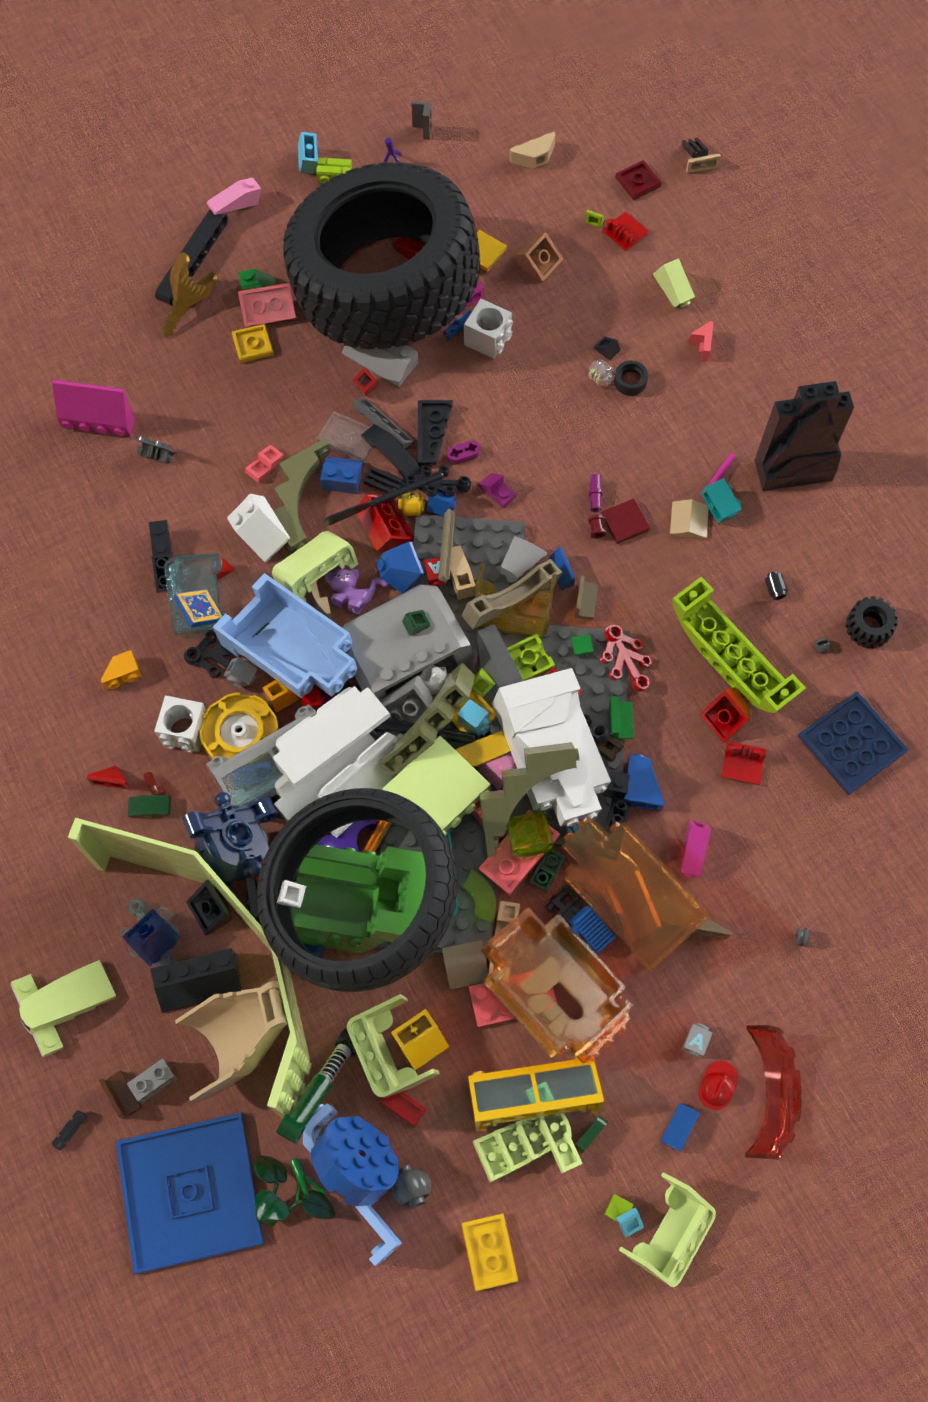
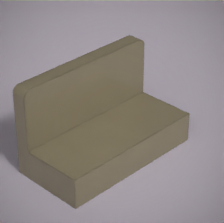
M581 575L575 618L593 620L599 584L584 582L585 576Z

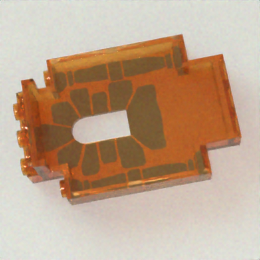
M528 907L481 949V952L496 967L483 982L551 1058L557 1053L561 1056L570 1049L583 1064L589 1059L593 1062L601 1054L599 1049L602 1046L606 1049L614 1041L613 1035L617 1033L619 1036L628 1028L625 1024L631 1018L627 1011L633 1005L628 1000H625L620 1006L616 1003L623 997L621 992L626 986L582 938L576 935L570 925L559 914L544 925ZM559 982L582 1007L583 1015L581 1019L573 1020L569 1018L547 994L555 984Z

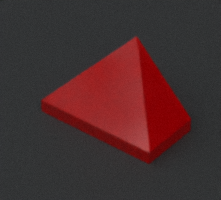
M116 765L87 775V780L92 785L126 790L130 788Z

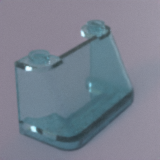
M219 553L174 556L165 562L170 615L175 635L214 631L213 626L216 624L190 627L173 598L176 593L207 589L222 615L226 614L220 608L216 574L222 569V560L219 558Z

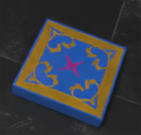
M207 589L176 593L173 597L190 627L217 623L223 617Z

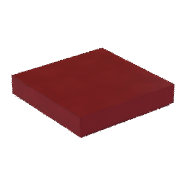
M644 160L616 173L615 176L632 200L660 188L662 184Z
M634 498L601 512L617 544L650 531V526Z

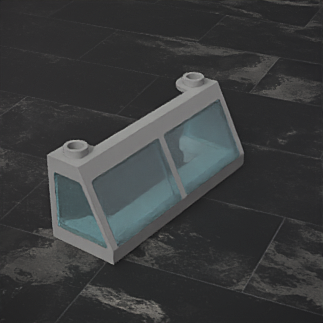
M310 705L298 709L295 714V721L233 757L227 759L226 757L217 756L206 764L220 792H226L230 795L231 805L244 806L263 796H270L271 798L277 794L275 783L284 774L278 769L273 759V756L279 753L275 745L276 740L305 718L313 717L317 714Z

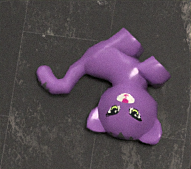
M340 569L334 573L328 572L325 574L327 583L330 584L334 591L338 592L333 594L331 598L332 605L341 609L345 604H348L347 610L355 615H358L371 601L377 584L387 588L389 583L377 577L371 580L368 589H355L357 579L359 578L357 569Z

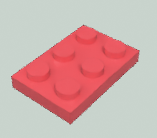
M289 283L238 292L245 327L296 319Z

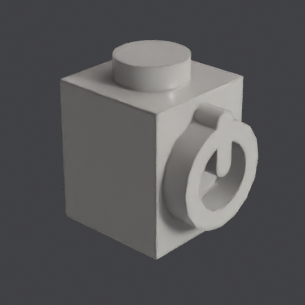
M237 657L231 660L223 676L228 678L227 682L232 686L243 689L254 682L257 668L253 666L251 661Z

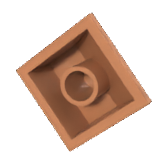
M546 232L533 234L513 255L521 269L540 282H543L563 261L562 256Z

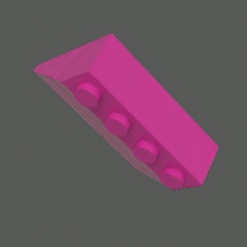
M59 380L52 381L56 415L61 427L68 430L78 429L84 432L93 431L100 434H115L119 437L131 436L135 416L124 389Z

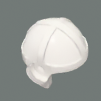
M435 665L422 670V673L419 675L430 690L431 695L439 693L448 676L446 667H436Z

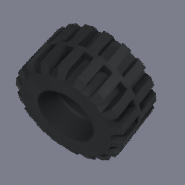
M871 596L870 599L865 597L863 600L857 601L847 616L845 624L846 628H848L847 634L852 635L850 639L852 641L856 640V644L859 646L863 644L864 648L883 646L884 643L889 641L898 625V614L894 613L896 610L894 606L890 607V602H884L883 598L876 599V596ZM863 617L876 619L881 628L869 627L864 622Z

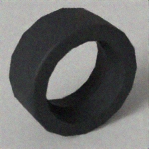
M633 360L624 361L619 364L614 377L616 389L628 396L638 395L643 392L648 380L646 367L642 363ZM625 372H635L641 377V382L634 385L627 384L622 381L621 375Z

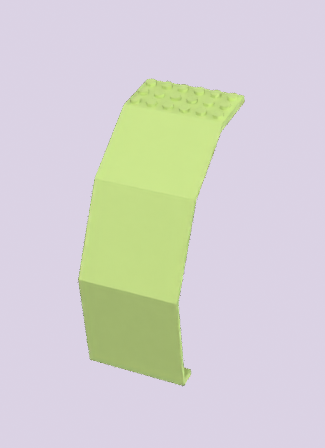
M75 818L68 838L97 870L105 872L110 857L202 883L209 879L212 885L272 952L290 1035L267 1106L283 1119L297 1102L298 1096H301L305 1089L303 1080L305 1075H309L312 1063H310L290 970L281 962L270 947L261 925L196 851Z

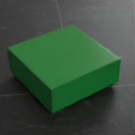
M590 634L571 637L574 657L593 654L594 650Z

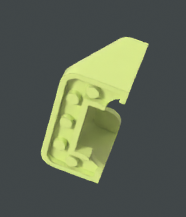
M324 531L273 567L272 576L276 582L306 602L304 596L307 591H312L310 587L312 583L336 566L343 569L344 565H347L350 569H353L358 565V561L353 547L347 541L330 531Z

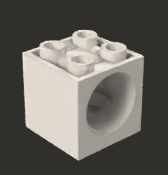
M480 299L464 324V345L495 359L497 354H501L506 340L509 341L512 336V312Z
M165 695L154 731L161 744L169 749L177 747L189 753L193 751L199 752L201 746L200 729L203 715L206 712L204 704ZM184 718L192 719L193 722L186 731L181 733H173L171 731L173 724L178 720Z

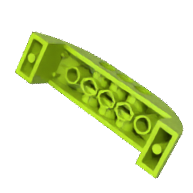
M701 576L672 599L681 626L703 657L732 688L736 687L746 701L763 711L770 713L778 712L802 693L806 687L794 674L784 679L712 602L711 598L714 589Z

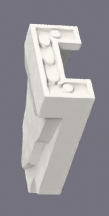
M572 668L500 687L492 702L517 769L525 768L524 748L572 742L575 749L578 748L579 760L576 761L577 768L555 773L537 783L527 792L533 810L539 808L540 810H546L553 806L560 826L567 825L568 827L578 824L580 820L586 819V821L597 818L602 808L596 794L604 792L611 782L581 710L578 696L580 686Z

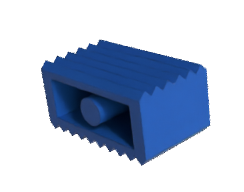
M585 906L568 921L572 926L570 928L571 932L577 938L581 937L584 941L582 945L589 953H601L616 939L592 907Z

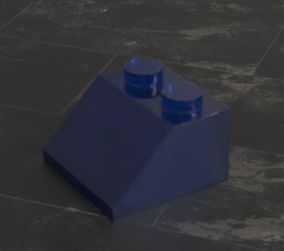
M151 909L122 936L149 966L157 963L162 955L173 948L181 938L154 909Z

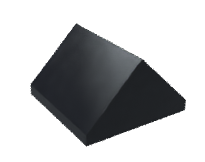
M209 879L186 901L205 935L212 933L233 920Z

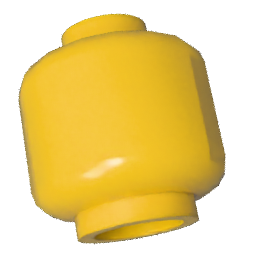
M419 492L406 493L402 495V499L398 500V509L402 510L404 516H420L425 511V497H422Z

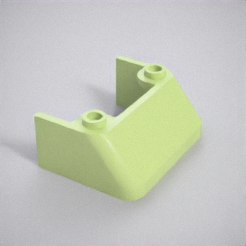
M401 994L352 1017L347 1023V1031L372 1091L379 1097H388L411 1089L440 1075L438 1070L431 1069L418 1076L412 1068L405 1067L397 1070L382 1032L388 1030L393 1024L390 1010L408 1002L407 997Z
M663 1172L661 1177L671 1184L665 1193L666 1204L670 1206L667 1214L649 1245L644 1242L639 1243L634 1247L632 1253L623 1247H620L619 1251L667 1285L676 1287L681 1282L713 1224L716 1211L690 1186Z

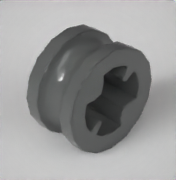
M798 927L795 934V945L799 946V944H802L803 947H806L809 939V929L801 930Z

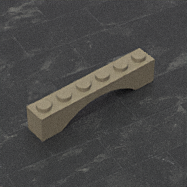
M549 559L536 566L526 576L508 588L492 595H481L468 602L461 616L472 629H475L553 587L561 576L562 571Z

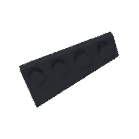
M418 400L419 466H436L452 411L453 400Z

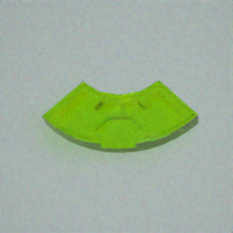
M471 869L463 889L470 893L475 901L474 915L493 923L496 914L494 892L487 880Z

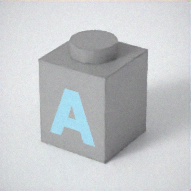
M693 1024L689 1029L681 1050L701 1059L705 1054L713 1032L708 1031L709 1028L703 1024Z

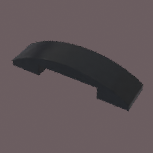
M373 424L361 434V437L372 448L376 447L398 469V473L403 478L407 475L415 476L421 472V468L410 454L379 426Z

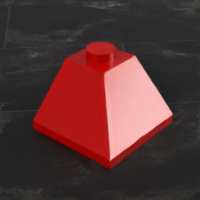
M736 687L724 690L700 713L701 717L723 744L751 720L748 703Z

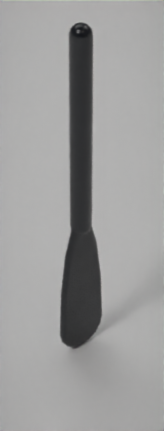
M438 472L374 498L370 502L332 514L325 518L323 524L329 526L340 522L371 506H377L441 480L444 474Z

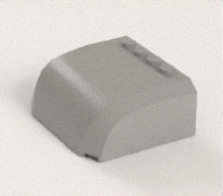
M420 584L349 621L342 627L350 633L353 642L350 649L344 653L352 657L356 662L357 670L354 676L362 691L368 687L378 700L387 695L386 689L451 655L457 665L464 664L475 658L472 647L439 588L434 585ZM423 610L431 626L415 635L409 636L402 622L405 614Z

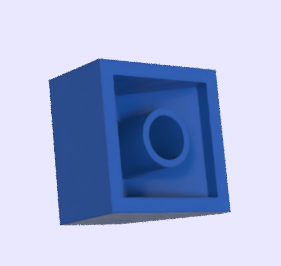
M328 457L323 463L320 478L322 490L358 494L364 461Z

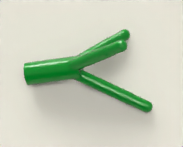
M298 1158L290 1161L297 1177L296 1202L300 1200L301 1187L305 1198H309L305 1181L322 1194L326 1193L322 1187L304 1174Z

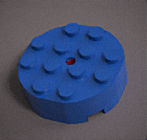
M336 1118L315 1139V1145L311 1149L313 1166L321 1183L330 1193L336 1190L346 1197L343 1202L352 1206L373 1205L395 1184L399 1171L398 1157L394 1154L388 1137L362 1118Z

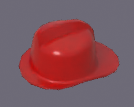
M722 1060L715 1061L709 1065L698 1091L699 1099L706 1108L714 1111L722 1110L730 1103L738 1084V1074L734 1066Z

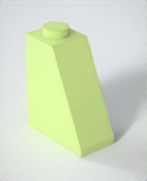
M679 258L664 264L653 273L674 308L677 306L683 308L691 304L690 301L695 296Z

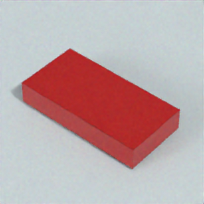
M403 1092L383 1097L380 1104L414 1128L427 1110Z

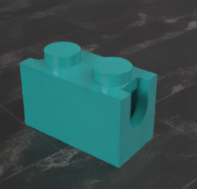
M724 478L706 486L701 492L718 524L736 516L737 512L742 510L740 501L734 497L730 484Z

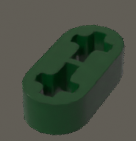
M599 1115L575 1147L583 1154L608 1121Z

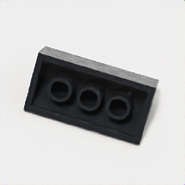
M232 948L151 968L154 990L162 1013L200 1004L214 994H225L243 990L236 954Z

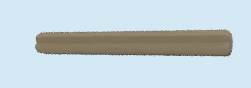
M451 509L444 513L438 577L443 582H447L450 579L455 511H451Z

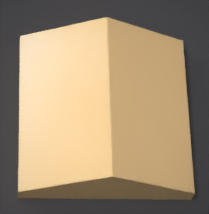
M693 499L672 502L670 536L706 539L708 505Z

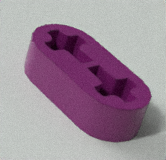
M468 441L452 446L447 452L448 461L456 465L473 460L480 455V445L476 441Z

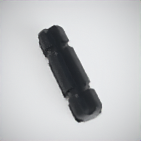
M77 1110L72 1116L73 1119L69 1120L60 1131V1136H56L53 1140L52 1145L56 1149L63 1150L66 1146L65 1142L69 1141L80 1126L78 1125L86 1120L87 1116L83 1112Z

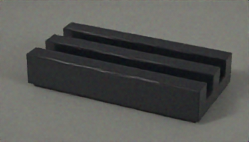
M698 137L695 138V141L688 139V143L686 140H682V147L692 158L708 155V148Z
M373 466L371 471L368 472L367 478L364 479V484L385 493L394 491L386 487L387 485L395 489L403 487L402 479ZM371 478L374 479V480H376V481L381 482V483L384 484V485H381V484H379V483H377V482L372 481Z

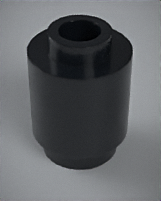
M778 571L767 574L765 583L770 597L773 600L785 598L788 595V589L783 574L778 573Z

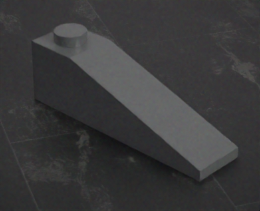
M492 624L476 632L480 660L479 670L483 668L495 682V685L483 699L491 708H494L492 702L498 689L522 682L523 679L495 624Z

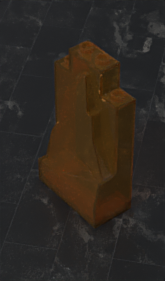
M592 816L589 819L585 817L578 823L579 829L574 833L570 831L562 839L564 841L562 847L577 862L576 865L572 863L564 870L566 872L564 879L632 950V955L650 973L711 917L709 910L624 820L621 823L615 822L609 828L611 832L608 834Z

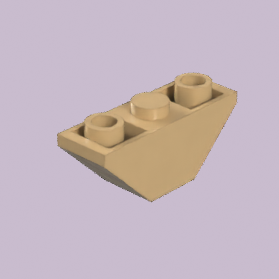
M555 132L514 146L510 149L509 161L531 169L547 164L555 146Z

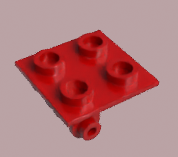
M626 211L616 219L609 218L606 221L607 226L602 230L604 234L625 251L649 233L648 229Z
M727 741L721 778L760 785L763 763L767 754L766 749Z

